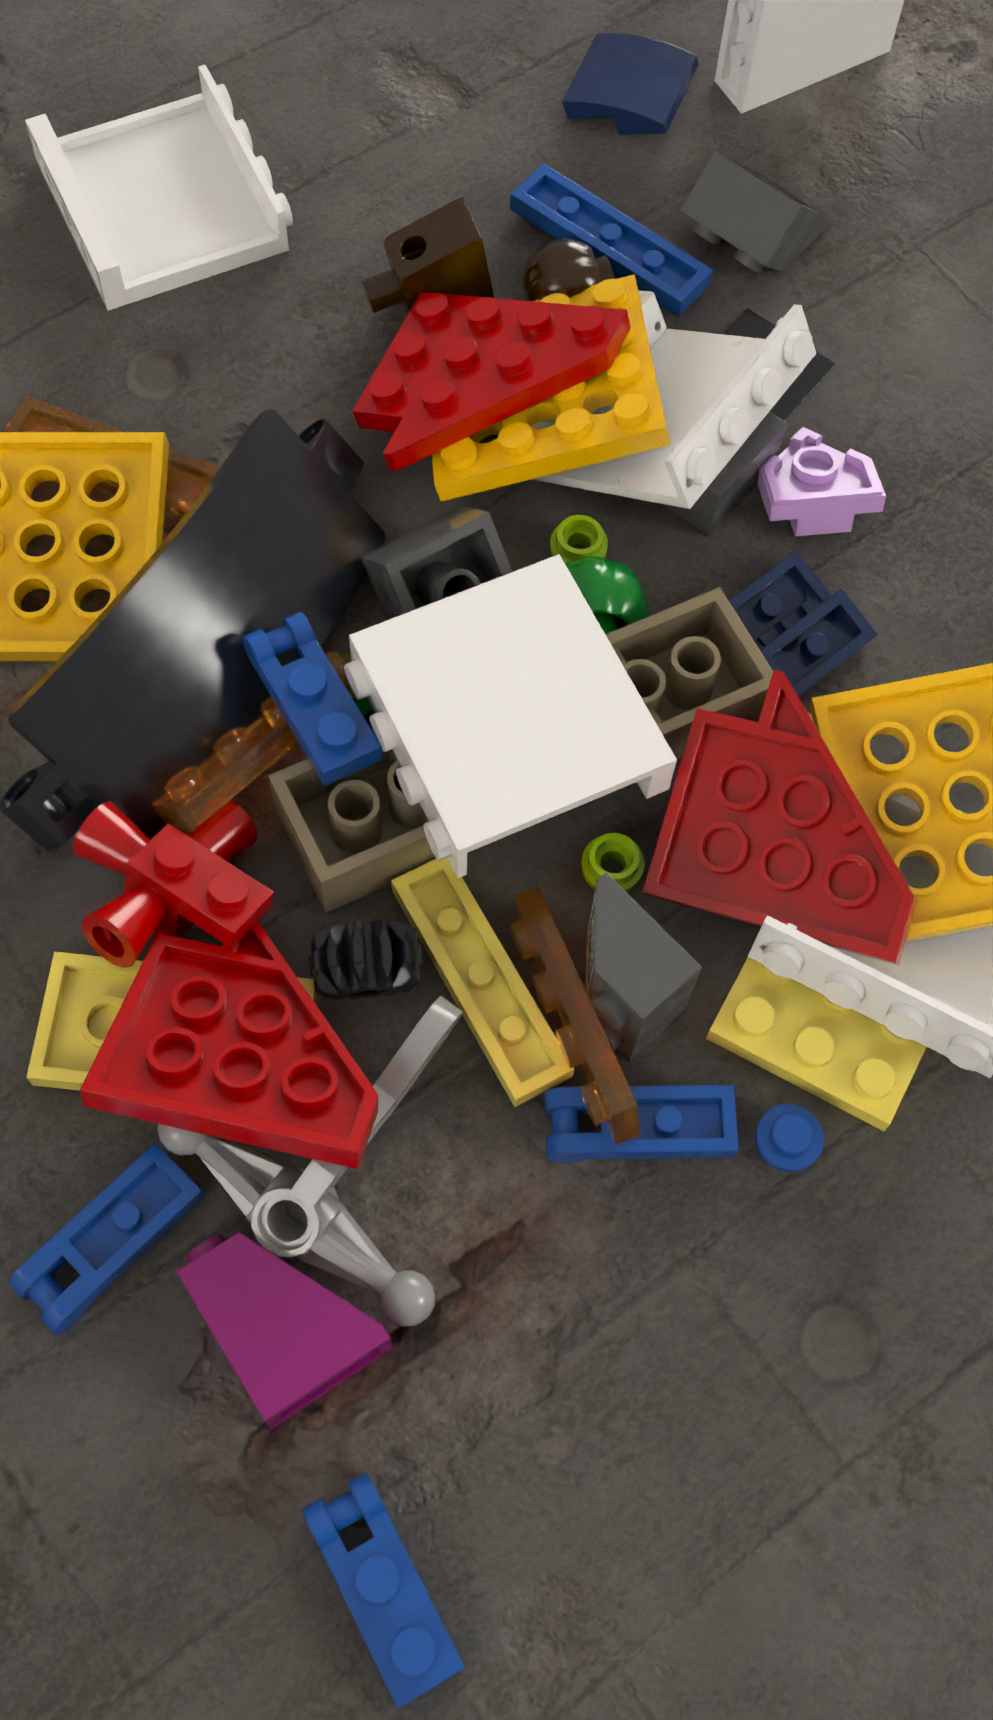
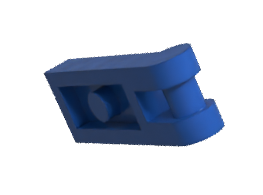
M302 612L282 619L283 626L268 633L259 629L242 636L243 645L252 665L324 786L382 760V746L317 642L312 627ZM293 649L299 659L281 666L276 656Z
M734 1085L557 1087L545 1092V1113L552 1116L553 1135L546 1138L547 1160L551 1162L575 1163L583 1160L735 1158L739 1152ZM598 1114L599 1133H580L579 1115Z
M155 1142L26 1260L11 1276L9 1285L22 1300L31 1298L43 1311L41 1321L55 1336H58L71 1328L83 1316L92 1302L205 1196L202 1190ZM68 1261L81 1276L64 1290L53 1277L56 1271Z
M365 1472L349 1481L350 1490L326 1504L320 1498L301 1510L396 1707L399 1709L463 1670L465 1666L368 1473ZM364 1517L374 1537L348 1552L339 1531Z

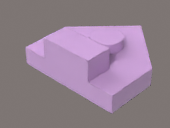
M802 427L790 438L789 446L779 456L774 455L770 457L759 468L757 484L769 521L790 520L796 537L851 532L855 514L883 512L886 494L872 458L851 448L845 454L821 443L822 436L805 427Z

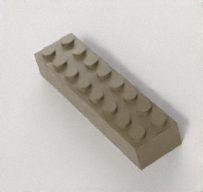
M720 587L606 634L676 759H680L683 756L697 708L755 722L759 721L773 670ZM393 749L386 752L382 750V760L326 786L323 785L308 759L268 775L274 809L325 913L391 885V880L436 859L427 841L423 827L424 823L429 822L420 802L411 806L406 800L396 774V769L402 766Z

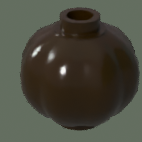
M559 238L539 246L530 255L524 266L522 288L513 291L514 300L535 301L542 300L550 294L561 293L570 298L582 293L592 285L607 279H614V275L606 255L595 258L591 247L574 239Z

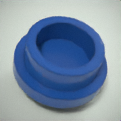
M782 1104L771 1108L763 1115L756 1128L755 1142L759 1154L770 1166L784 1172H798L810 1167L820 1156L824 1145V1133L820 1122L809 1110L794 1104Z

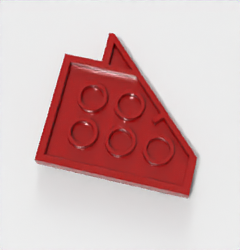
M421 292L352 412L359 428L394 432L383 451V456L389 470H401L610 369L631 328L627 310Z
M773 670L758 722L700 708L696 709L642 893L762 927L768 915L786 925L789 922L797 926L796 930L828 946L899 965L917 900L784 672Z
M259 922L232 949L224 943L221 946L157 933L80 1088L83 1107L355 1169H359L378 1114L377 1092Z

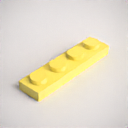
M436 858L391 880L393 894L412 927L416 928L418 938L456 1005L463 1012L462 1015L514 1107L572 1078L574 1067L462 877L457 878L448 858L440 861Z

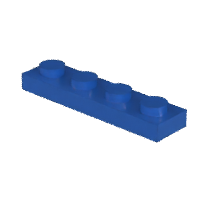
M544 163L510 194L511 211L555 239H574L591 247L595 258L606 255L613 275L619 279L635 274L638 290L654 292L658 305L677 317L711 284L713 269Z

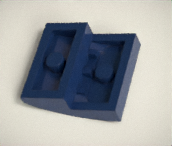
M597 33L562 101L568 119L614 118L619 135L666 134L699 65L697 55L672 44L647 37L618 33Z
M796 550L729 600L772 670L784 672L798 697L878 635L842 588L831 595Z

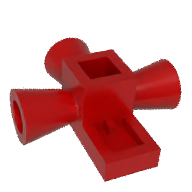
M215 796L207 801L186 834L168 823L150 840L113 802H104L94 809L83 822L75 837L73 853L77 857L125 875L124 894L83 918L82 930L92 948L108 962L119 967L128 968L135 963L154 931L181 938L195 924L232 949L272 907L274 891L227 862L253 846L257 840V831L249 815L230 799Z

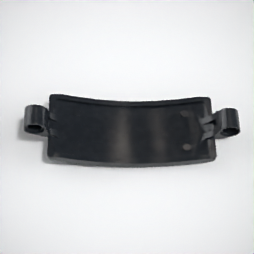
M275 410L263 411L248 427L209 484L155 553L89 628L24 695L10 713L8 721L11 727L49 761L23 774L8 789L0 801V811L46 851L51 852L61 847L80 829L91 812L107 801L113 802L150 840L168 823L171 825L218 775L277 706L252 665L243 645L242 636L259 629L268 633L282 627V619L302 612L308 619L315 638L321 647L345 612L367 576L360 557L383 546L385 533L350 494L363 469V460L326 418L315 421L298 436ZM293 649L276 656L281 666L299 659Z

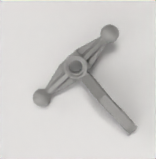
M440 996L431 1005L373 1085L378 1094V1114L368 1143L398 1107L462 1016L463 1012L444 997ZM158 1124L159 1139L168 1151L177 1155L197 1154L247 1217L246 1220L251 1223L256 1240L264 1249L276 1256L295 1257L300 1262L308 1263L380 1295L382 1312L390 1322L399 1326H415L431 1315L435 1306V1294L433 1285L428 1278L415 1270L395 1271L344 1207L345 1205L339 1201L334 1186L349 1167L312 1159L306 1169H297L291 1163H286L232 1140ZM285 1200L293 1201L302 1207L307 1216V1224H300L290 1218L285 1209Z

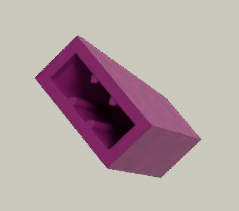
M240 1232L227 1240L223 1235H216L202 1242L187 1255L186 1259L189 1264L176 1271L263 1420L271 1430L392 1350L391 1337L382 1324Z

